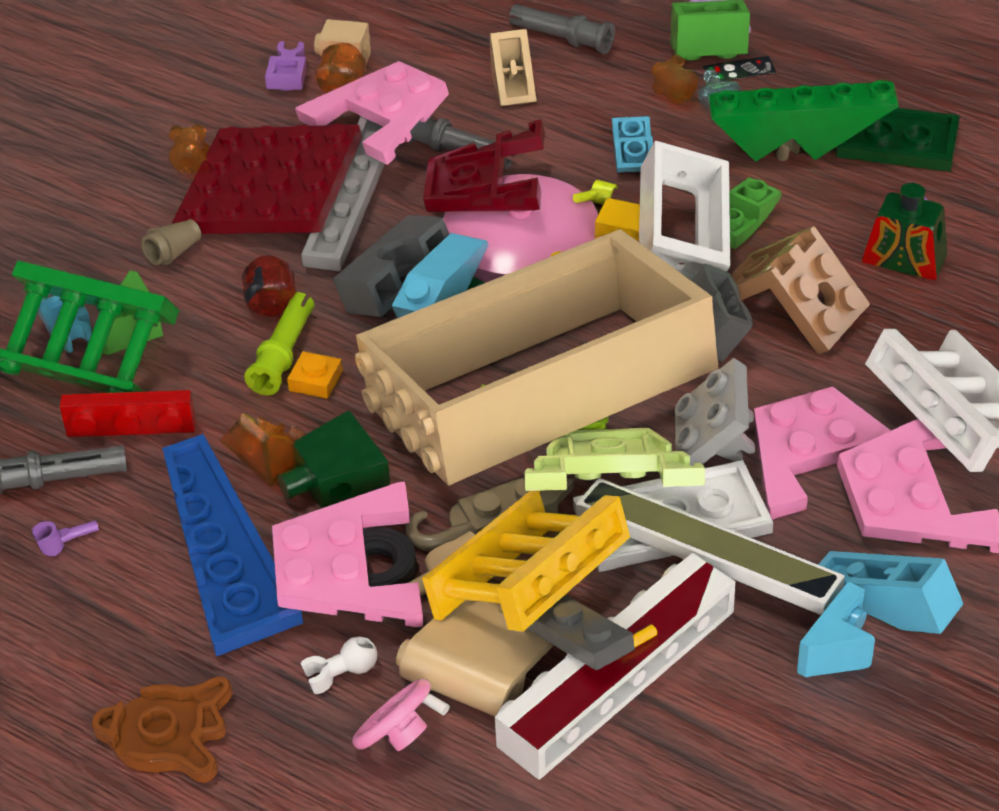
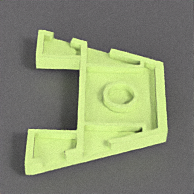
M650 428L576 430L553 440L547 446V456H538L534 461V469L527 468L525 470V491L567 490L566 474H575L576 478L582 480H593L600 478L601 473H619L624 478H641L646 475V472L659 471L663 487L705 485V467L700 462L694 463V466H691L688 454L684 451H672V443Z

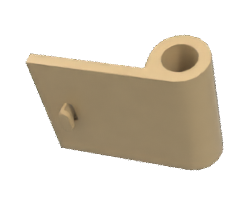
M465 600L443 620H434L433 618L411 640L406 639L398 650L396 664L400 666L399 674L401 678L411 682L418 679H427L431 684L430 690L496 716L500 708L507 701L516 700L522 695L526 673L554 645L528 629L523 632L508 630L501 604Z

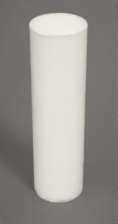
M430 693L422 702L443 716L450 708L447 703Z

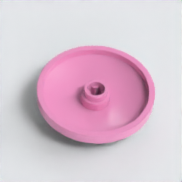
M516 174L503 176L502 184L538 177L541 188L540 210L445 212L443 219L449 234H459L488 242L489 246L474 274V277L487 283L549 258L553 252H564L594 240L595 220L598 216L594 204L591 200L575 203L573 195L582 191L561 180L541 175Z

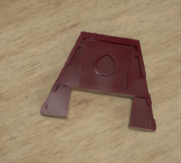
M542 119L527 123L529 130L513 136L510 130L496 134V142L477 148L475 143H471L428 159L423 193L426 211L540 210L541 188L538 177L502 184L505 157L544 149L545 130Z

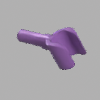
M96 520L71 528L58 530L53 522L43 521L33 527L32 534L43 554L56 556L64 548V542L99 531Z

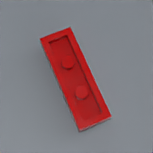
M191 390L61 395L60 411L67 437L195 433L196 417Z

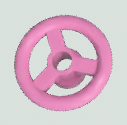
M418 679L390 698L356 731L352 738L353 746L359 750L365 749L385 735L389 736L388 741L397 751L404 749L413 742L427 727V724L416 713L415 709L429 694L431 689L430 682L427 679Z

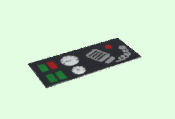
M769 56L703 65L710 83L777 73Z

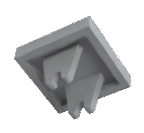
M735 358L731 359L720 369L712 371L706 381L691 393L684 394L675 405L676 451H684L688 454L691 466L699 462L704 464L715 454L736 462L743 460V453L740 450L749 454L755 452L754 442L743 433L749 428V423L754 420L753 412L748 408L746 365Z

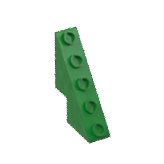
M885 80L855 84L838 83L824 86L801 85L793 88L778 89L760 88L747 91L724 90L709 95L711 119L755 162L792 138L814 160H817L899 107L894 82Z

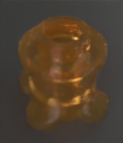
M673 55L670 60L663 63L657 62L652 67L651 73L654 75L652 90L658 95L666 92L667 98L672 103H683L694 95L698 86V77L692 70L682 68L684 59L680 55Z
M195 124L192 127L182 128L180 126H173L170 129L169 138L173 140L174 145L169 151V161L176 170L184 173L197 172L203 160H206L210 147L205 143L206 129L204 126Z

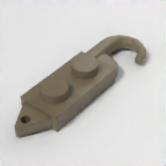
M525 477L459 499L458 503L450 511L451 528L432 535L422 534L417 529L419 523L427 518L428 513L425 510L415 513L409 519L410 523L406 524V537L413 546L421 550L432 551L469 531L476 535L529 492L525 491ZM566 478L567 490L540 491L546 513H558V505L574 489L573 478Z

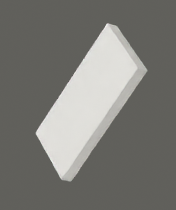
M743 460L705 468V485L663 487L662 480L659 478L622 486L750 538L773 533L772 518ZM583 495L573 497V508L575 513L576 503L582 498ZM630 537L599 564L597 568L599 572L673 555Z

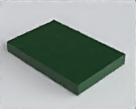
M896 108L837 146L836 157L951 172L960 116Z

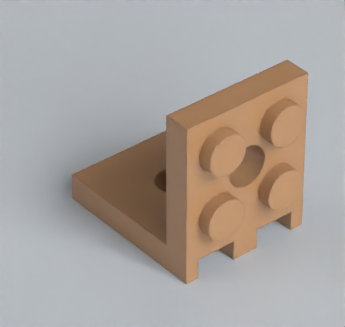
M814 225L750 253L730 274L739 288L740 300L771 289L817 354L829 351L870 305ZM819 290L824 296V305L818 299Z

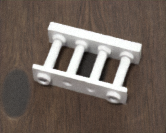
M884 329L865 365L970 472H983L996 448H999V371L956 330L949 331L939 351H918L897 329Z

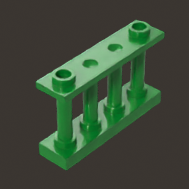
M17 260L12 276L25 286L23 291L27 294L6 350L0 348V371L14 376H19L20 371H25L106 393L145 392L133 383L152 327H157L159 322L175 325L180 310L162 295ZM48 295L60 297V301L63 304L43 358L40 359L22 354L42 299H47ZM85 304L97 306L96 309L100 312L79 369L59 364L78 309L84 308ZM122 313L134 315L133 318L136 320V324L117 377L113 378L96 373L115 318H119Z

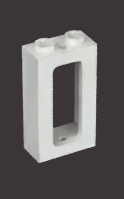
M655 141L641 165L639 243L689 280L695 277L704 264L726 272L730 267L729 161ZM662 185L689 191L695 196V244L661 235Z

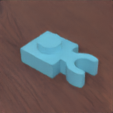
M57 296L42 300L38 310L39 316L50 335L63 304L60 301V297ZM85 306L78 309L64 350L69 353L73 352L72 340L83 338L88 344L91 337V323Z

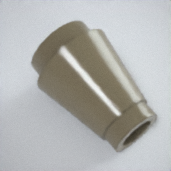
M191 219L151 228L148 230L147 235L142 238V251L150 263L154 265H168L201 239V230L198 224Z

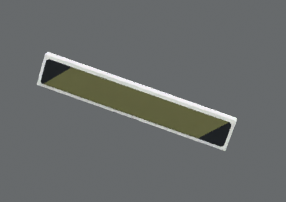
M598 478L576 503V515L580 516L604 495L620 496L631 538L682 559L694 553L731 579L819 615L823 614L844 587L845 575L601 478Z

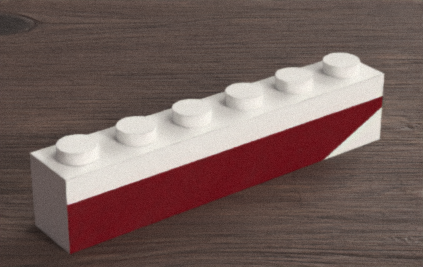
M691 553L678 565H671L658 582L647 591L642 590L637 593L630 605L617 616L607 618L633 634L652 624L657 630V635L637 646L632 652L597 671L567 653L564 660L549 672L541 673L534 680L532 686L516 700H509L500 708L495 716L497 748L540 780L734 612L736 581L694 553Z

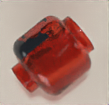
M261 256L246 266L242 273L245 304L252 312L267 317H274L284 313L289 301L296 293L294 272L288 262L275 256Z

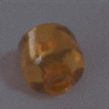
M349 43L329 45L321 54L315 71V80L324 92H331L362 78L366 71V60L361 52Z

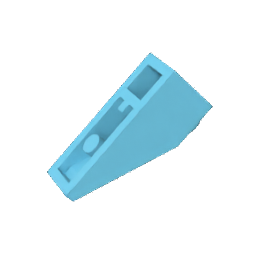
M450 233L408 273L392 304L396 317L400 318L466 291L489 246L488 242Z
M829 551L818 564L845 575L844 586L849 581L865 589L862 609L868 615L900 630L941 634L964 604L945 559Z

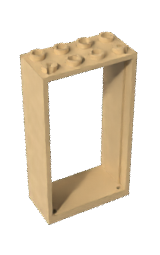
M621 229L356 335L359 353L355 354V361L365 380L366 388L362 390V396L366 407L371 413L376 412L383 419L386 428L391 433L395 431L402 438L407 450L411 453L415 452L422 459L426 469L430 473L435 472L448 486L718 369L712 296ZM620 309L636 321L631 325L440 405L425 392L428 389Z

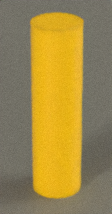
M652 624L633 634L635 648L657 635V630Z

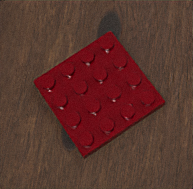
M337 123L326 126H307L302 124L290 127L266 125L255 128H238L234 126L219 128L172 224L191 219L198 224L201 234L322 232L361 142L362 133L360 126Z

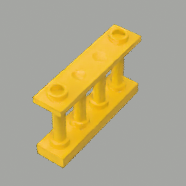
M529 491L422 577L434 620H443L465 600L501 604L508 630L525 631L630 538L620 496L604 495L579 516L546 513L540 491ZM548 531L560 532L554 538L542 537ZM521 553L533 554L527 561L515 559ZM494 576L506 577L500 584L487 583Z

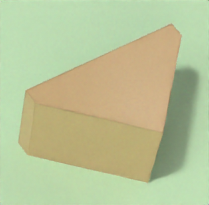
M527 29L490 33L491 77L500 107L537 102Z

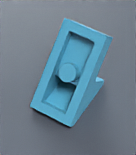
M848 581L800 641L798 674L810 677L860 670L871 666L875 638L873 635L861 630L867 616V612L862 609L865 589Z

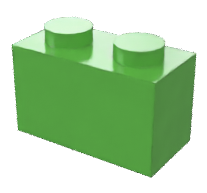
M743 0L672 3L670 44L676 57H681L685 60H698L702 56L716 55L719 58L730 59L736 57L737 54H748L750 12Z

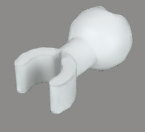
M358 636L346 641L340 650V654L329 659L311 656L304 659L301 665L307 677L320 673L316 677L309 679L314 694H320L330 688L333 683V677L346 671L355 674L367 673L374 667L378 653L376 646L368 638Z

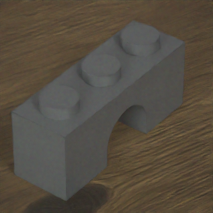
M407 215L336 275L333 281L346 312L382 317L389 311L402 287L400 278L408 275L419 262L449 235L443 217Z

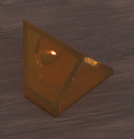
M242 413L220 441L271 487L278 483L277 476L295 468L292 445L295 440L306 435V433L296 426H292L289 433H284L286 427L281 422L275 426L261 417L256 422L250 415Z

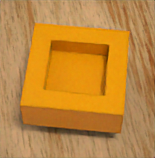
M302 351L287 378L289 391L328 399L343 372L342 359Z

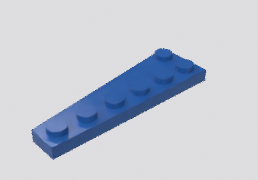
M204 434L162 448L216 657L303 624L301 610L278 607L275 562Z

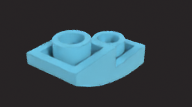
M650 117L612 118V136L617 173L641 172V165L653 145Z

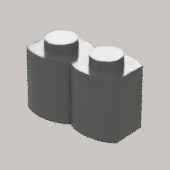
M704 264L691 281L712 296L717 359L724 362L752 328L753 320L747 307L740 300L739 288L731 275L724 270Z

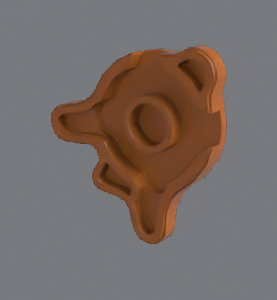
M221 676L213 677L201 684L187 687L170 684L150 685L140 688L141 696L130 701L125 706L121 700L114 706L100 709L94 715L92 727L95 736L108 744L118 759L126 766L137 771L152 773L181 771L196 782L206 783L216 776L218 766L215 757L203 744L209 740H219L226 735L225 721L219 711L231 699L233 691L230 681Z

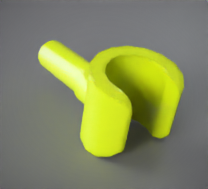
M596 180L591 190L574 194L573 201L580 203L591 200L594 203L604 205L606 199L611 198L613 191L618 189V185Z

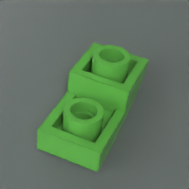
M750 177L729 191L730 248L736 249L759 228L781 199L782 191L768 186L762 180Z

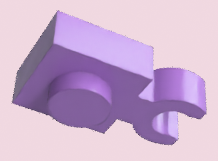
M280 41L277 45L278 56H270L265 75L266 89H280L282 91L302 90L307 72L304 43L298 42L297 48L287 50L285 49V41Z

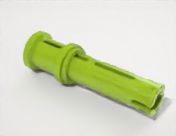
M297 292L291 295L289 303L271 338L259 345L256 352V362L251 364L245 372L244 379L247 386L260 395L268 396L277 393L282 384V373L287 371L294 360L292 349L310 313H312L315 307L311 297L307 299L304 307L301 306L306 296L305 293Z

